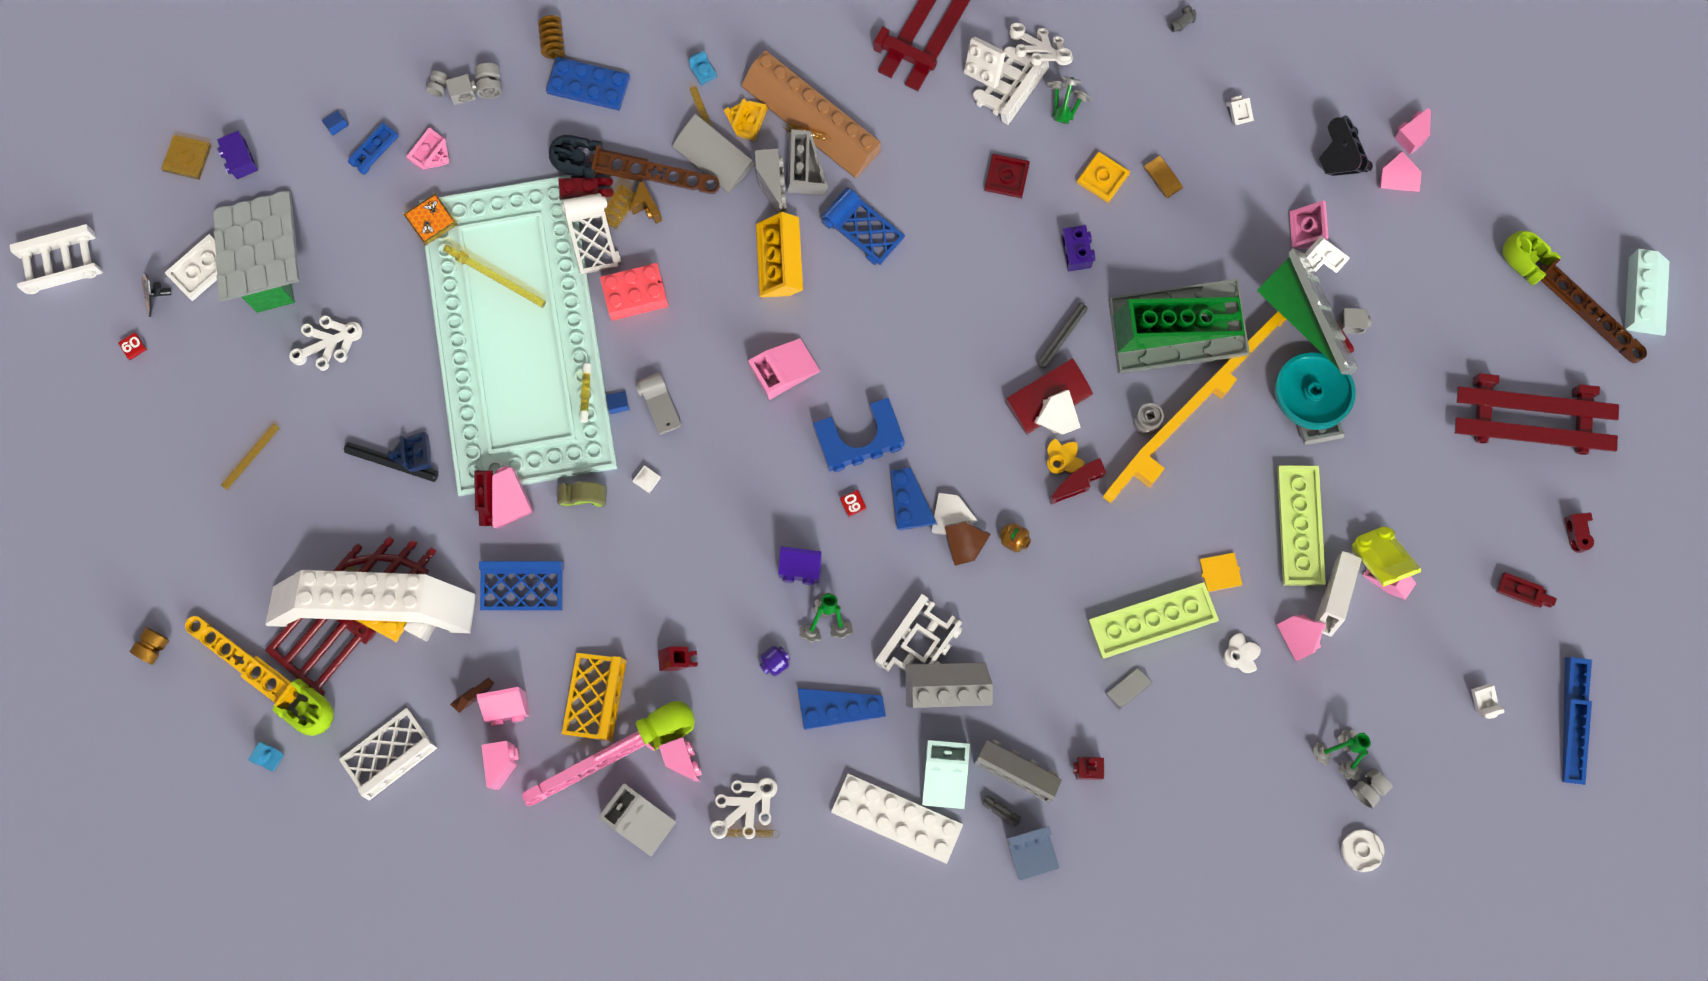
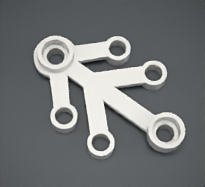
M1011 24L1009 34L1012 39H1022L1033 45H1017L1015 50L1017 56L1024 57L1026 53H1033L1031 63L1034 65H1041L1042 61H1056L1059 65H1068L1073 60L1072 52L1064 47V39L1062 37L1056 36L1053 38L1052 46L1054 48H1052L1047 29L1039 28L1036 35L1038 39L1025 33V26L1023 24Z
M322 316L319 323L323 328H332L340 331V333L332 335L314 329L310 324H304L301 327V332L306 337L312 336L322 341L304 349H293L289 354V358L295 365H303L307 361V356L325 349L322 357L316 360L317 368L325 371L329 368L331 356L337 343L343 341L341 349L335 351L334 358L340 363L347 360V353L352 342L360 339L362 335V327L356 322H349L344 325L332 321L329 316ZM325 320H329L327 325H323ZM307 328H311L309 333H305ZM354 328L355 331L350 334L349 330ZM296 353H300L298 358H294ZM344 353V356L339 359L338 355ZM325 361V365L320 367V363Z
M763 778L758 783H742L739 780L732 783L731 789L735 794H741L743 791L755 792L750 798L726 797L724 794L716 797L715 802L719 808H725L727 805L739 807L725 820H717L712 823L710 831L714 838H724L727 835L728 828L746 813L743 835L746 839H752L756 834L754 828L755 804L761 799L762 812L758 817L759 822L762 825H768L771 822L770 798L774 797L777 793V784L771 778ZM736 784H740L742 786L741 789L738 791L734 789V786ZM765 786H770L771 790L769 792H765L763 788ZM724 798L726 801L724 804H719L718 800ZM763 815H768L769 819L767 821H762L761 817ZM718 827L723 828L721 834L715 832ZM747 829H752L753 833L751 835H746L745 831Z

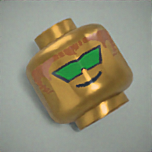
M1016 523L1005 525L999 536L1001 544L1016 553L1022 549L1026 550L1031 542L1029 531Z

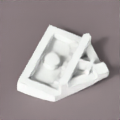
M1069 390L1061 391L1043 400V407L1039 417H1036L1034 422L1051 430L1053 433L1066 434L1081 428Z
M939 493L934 515L938 525H932L931 532L947 535L946 525L963 521H971L974 524L978 520L958 495Z

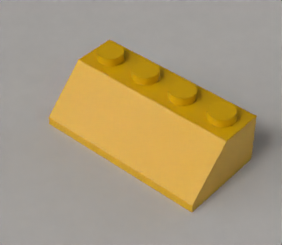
M780 212L756 224L759 297L791 296L803 291L799 217Z

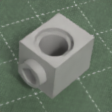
M468 74L446 80L454 105L476 99V84L474 80H470Z
M1344 308L1339 314V325L1344 333L1364 334L1370 328L1371 316H1368V309Z

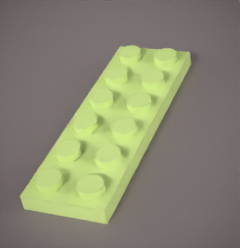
M1278 466L1277 479L1283 586L1326 585L1319 466Z
M1205 582L1088 620L1102 659L1219 621Z

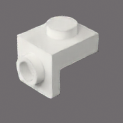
M1489 683L1471 689L1475 710L1484 718L1491 719L1497 717L1498 714L1504 713V708L1498 705L1493 684Z

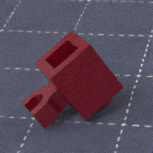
M673 646L659 650V671H680L688 667H697L698 662L690 660V656L697 655V651L688 652V647Z
M1078 757L1076 762H1073V774H1076V780H1103L1104 758Z

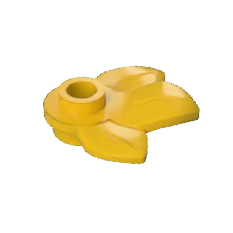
M1057 439L1050 442L1047 448L1049 455L1047 467L1050 472L1054 474H1060L1064 471L1073 473L1084 465L1085 462L1076 457L1078 451L1077 442H1069L1063 445ZM1059 462L1060 467H1055L1053 463Z

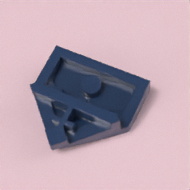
M426 432L406 437V439L400 436L398 445L393 451L389 450L386 454L389 459L411 472L431 468L429 437Z

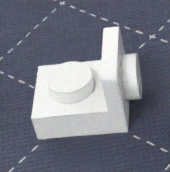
M1242 95L1232 97L1230 102H1226V107H1230L1233 125L1254 121L1250 98H1243Z

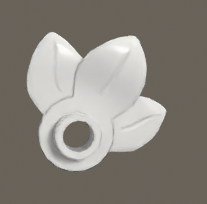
M1238 633L1229 640V648L1225 651L1223 659L1229 667H1238L1244 673H1252L1257 670L1253 660L1258 658L1261 648L1255 643H1246L1243 633Z

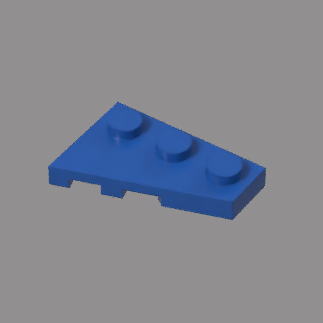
M911 468L891 470L897 529L905 530L938 525Z

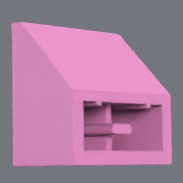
M682 737L659 746L665 766L668 769L695 782L700 781L699 775H702L699 764L693 761L692 756L695 755L690 741H686Z

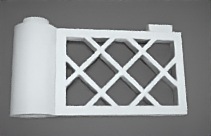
M598 193L561 200L563 215L567 222L580 275L618 268V263H621L619 251L614 250L604 211V208H607L605 196L602 197ZM601 217L603 225L600 229L590 224L593 218ZM579 221L585 225L581 233L573 229L572 222ZM587 227L597 232L593 240L583 235ZM599 234L607 239V244L604 248L595 242ZM580 238L590 243L586 251L577 245ZM592 245L602 251L597 259L587 253ZM603 253L611 256L613 263L604 264L599 259ZM585 256L595 262L592 267L583 268L582 260Z

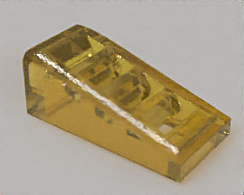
M622 184L604 210L608 225L614 229H617L631 210L635 192ZM618 202H622L625 206H621ZM614 207L621 211L620 214L613 210ZM609 214H612V215L615 216L617 219H616V220H613V219L610 218L608 215H609Z

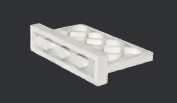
M406 708L341 757L339 761L358 787V792L361 796L371 800L436 750L437 747L429 739L411 711ZM408 716L410 719L409 728H399L400 721ZM387 730H394L392 741H382L383 734ZM398 731L407 732L405 743L396 742ZM412 732L420 733L423 739L416 744L410 743ZM377 743L374 754H365L367 745ZM381 744L390 745L388 756L379 755ZM395 745L404 746L403 754L399 757L393 756ZM353 756H360L357 767H350L347 763ZM364 757L373 758L371 769L362 768ZM378 758L387 759L386 767L382 770L376 769ZM361 771L370 772L369 780L362 785L359 781Z

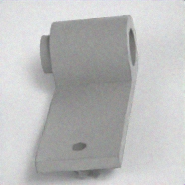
M660 372L637 380L639 384L635 387L639 396H644L659 435L681 427L682 425Z

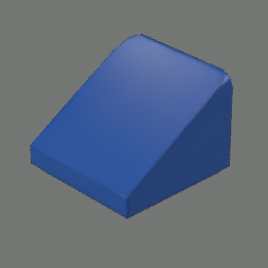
M338 110L322 120L332 136L349 126Z
M626 391L606 395L610 414L630 410Z

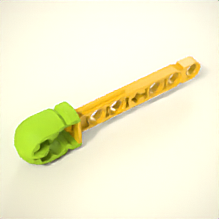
M192 616L186 621L185 629L189 634L200 640L207 648L239 671L244 680L275 703L273 712L280 718H283L297 731L304 735L314 736L325 732L330 727L334 719L332 705L313 688H309L301 679L293 682L289 681L258 656L254 658L218 629L213 628L203 618ZM199 620L201 624L199 630L193 631L192 624ZM210 632H214L216 635L215 640L208 643L207 635ZM229 643L231 646L230 652L223 654V645ZM236 654L242 657L245 662L240 664V661L233 656ZM255 667H260L261 674L254 678L252 670ZM274 678L276 686L269 690L267 683L270 679ZM299 693L309 698L307 702L300 701L295 707L298 711V716L302 717L304 715L307 718L306 720L296 717L293 711L287 710ZM311 704H312V705H315V706H318V707H316L315 709H313V708L311 707Z

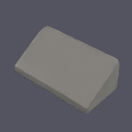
M1137 668L1106 693V695L1120 710L1150 686L1152 682Z

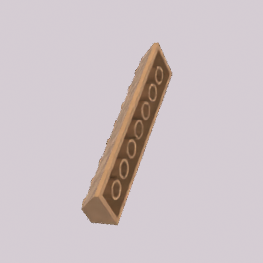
M766 50L753 62L741 87L762 104H766L769 110L794 130L811 131L815 146L855 179L880 153L881 142Z

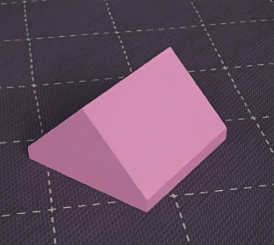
M1323 200L1289 211L1292 248H1310L1320 236L1328 239L1326 201Z

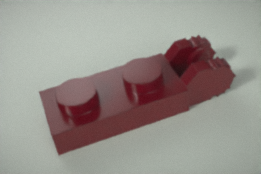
M558 178L559 199H569L598 193L602 197L605 196V198L612 197L614 195L612 189L598 190V187L611 186L613 180L611 178Z

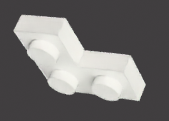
M1322 236L1305 252L1315 272L1322 264H1325L1337 273L1350 259L1346 253Z

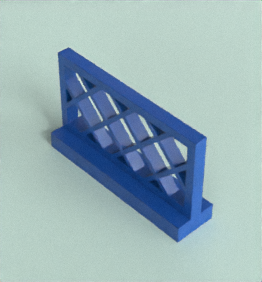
M479 561V570H481L480 610H563L564 562ZM486 574H494L499 579L492 588L486 583ZM509 574H514L519 579L512 588L504 581ZM529 574H535L540 579L532 588L524 581ZM550 574H558V583L552 588L545 579ZM501 582L509 589L502 598L494 591ZM521 582L529 589L522 598L514 591ZM543 582L550 591L541 598L534 589ZM511 592L519 599L514 606H508L504 601ZM531 592L539 599L534 606H529L524 601ZM490 593L499 600L494 606H486V597ZM553 593L558 598L557 606H549L544 600Z

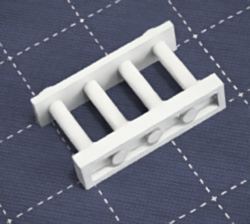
M85 224L10 244L11 252L19 259H22L26 281L17 283V287L26 294H35L39 290L84 278H94L96 275L102 274L103 270L91 262L88 247L89 240L96 239L95 231ZM79 243L84 266L72 268L69 247ZM60 248L65 271L53 274L49 252ZM41 253L45 276L34 279L30 258L32 255Z

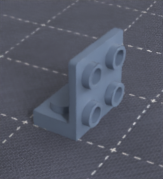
M1049 826L1007 839L1019 880L1059 869L1050 838L1052 833Z

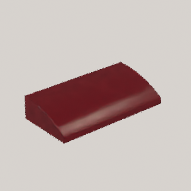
M1072 358L1007 397L1005 404L1023 431L1028 435L1042 426L1034 422L1036 417H1039L1043 407V400L1061 391L1069 390L1073 405L1075 406L1092 396L1093 392L1080 368Z

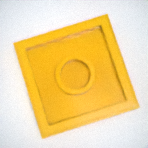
M1098 151L1078 178L1077 184L1109 203L1129 176L1130 171Z

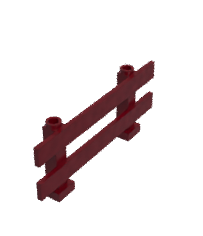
M919 0L897 39L889 35V29L882 27L874 40V51L881 53L882 50H885L889 53L878 72L892 79L898 66L904 59L915 65L905 82V86L919 91L930 70L934 71L939 54L970 0H953L924 51L911 46L937 0Z
M1479 373L1473 377L1472 384L1473 386H1478V388L1457 387L1456 403L1476 405V419L1456 417L1454 434L1475 436L1476 443L1485 444L1489 443V438L1575 447L1576 454L1588 455L1591 449L1617 451L1618 435L1592 433L1593 418L1619 420V404L1594 401V397L1600 394V386L1579 384L1572 389V397H1577V399L1496 391L1493 390V387L1499 383L1500 375ZM1492 407L1576 416V430L1492 421Z

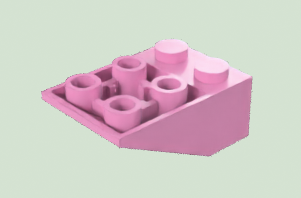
M801 338L766 350L748 360L750 370L769 400L820 372Z

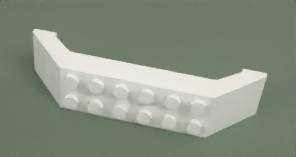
M300 570L273 586L265 624L266 626L287 627L288 623L299 618L425 622L448 630L450 633H471L476 595L426 574Z

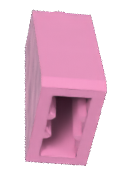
M508 466L496 470L497 474L492 476L493 527L496 529L534 512L515 469L512 467L508 468Z

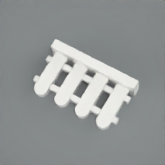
M1011 46L1004 50L1007 61L1003 62L998 87L992 88L984 84L987 87L985 91L979 89L973 93L978 107L981 108L984 105L993 110L994 115L1001 114L1002 122L1007 125L1012 121L1049 68V61H1042L1041 65H1034L1031 63L1030 55L1026 54L1024 57H1019L1015 54L1016 48ZM1015 62L1024 68L1021 71L1011 66V64ZM1004 76L1014 82L1010 85L1002 81L1001 78ZM995 91L1003 95V98L999 99L991 95V92Z

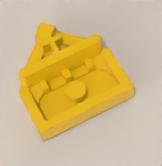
M744 98L738 105L724 109V112L738 137L755 141L768 107L762 103L746 102Z

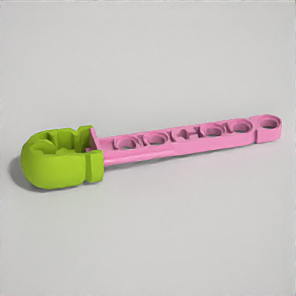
M673 701L663 705L650 713L647 718H642L635 722L638 729L637 732L543 781L540 785L525 791L522 797L526 806L534 805L548 798V796L567 788L645 745L652 751H655L662 744L684 737L694 728L695 719L693 711L682 701Z

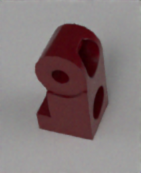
M1592 513L1572 514L1565 517L1564 520L1571 549L1577 553L1590 550L1594 546V539L1590 535L1588 522L1593 520Z

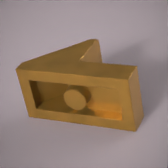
M643 181L640 182L631 205L632 213L634 215L644 210L649 219L653 218L655 224L663 221L661 213Z

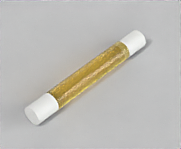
M589 363L583 364L580 422L583 423L588 422L591 364Z

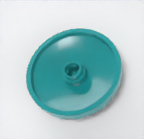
M1304 353L1290 359L1281 368L1274 385L1276 402L1283 414L1293 423L1314 430L1331 428L1343 421L1352 410L1356 398V389L1352 376L1341 374L1340 370L1321 353Z

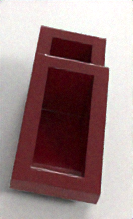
M1101 458L1087 463L1072 473L1054 492L1050 499V504L1052 505L1088 492L1091 487L1089 482L1103 478L1106 474Z

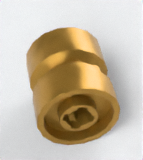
M145 627L139 636L140 642H135L129 652L153 665L159 657L158 651L165 648L169 639Z

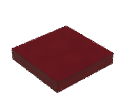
M992 154L984 191L1022 199L1030 161Z

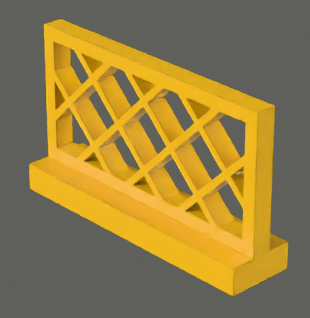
M576 653L562 735L613 742L627 660L615 656L607 657ZM581 658L589 659L592 664L584 672L580 668ZM604 661L610 662L609 670L602 674L597 666ZM593 669H596L600 677L591 683L586 675ZM584 678L588 686L579 692L576 687L577 682ZM603 680L606 684V689L599 695L594 686ZM592 689L596 698L587 703L582 695ZM580 698L585 706L578 712H575L573 702ZM599 700L603 705L602 711L595 715L590 707ZM588 709L593 718L584 724L579 715ZM576 718L581 727L574 732L568 731L570 722ZM594 721L599 725L597 735L590 734L586 728Z

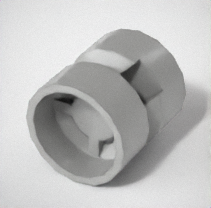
M493 63L477 65L474 69L477 81V95L486 99L500 96L502 89L501 82L499 81V66Z
M1146 403L1141 406L1134 418V427L1137 432L1142 435H1152L1155 433L1163 421V410L1154 403Z
M1372 768L1363 777L1364 781H1359L1351 789L1354 796L1371 809L1380 802V796H1385L1393 788L1390 781L1382 773Z

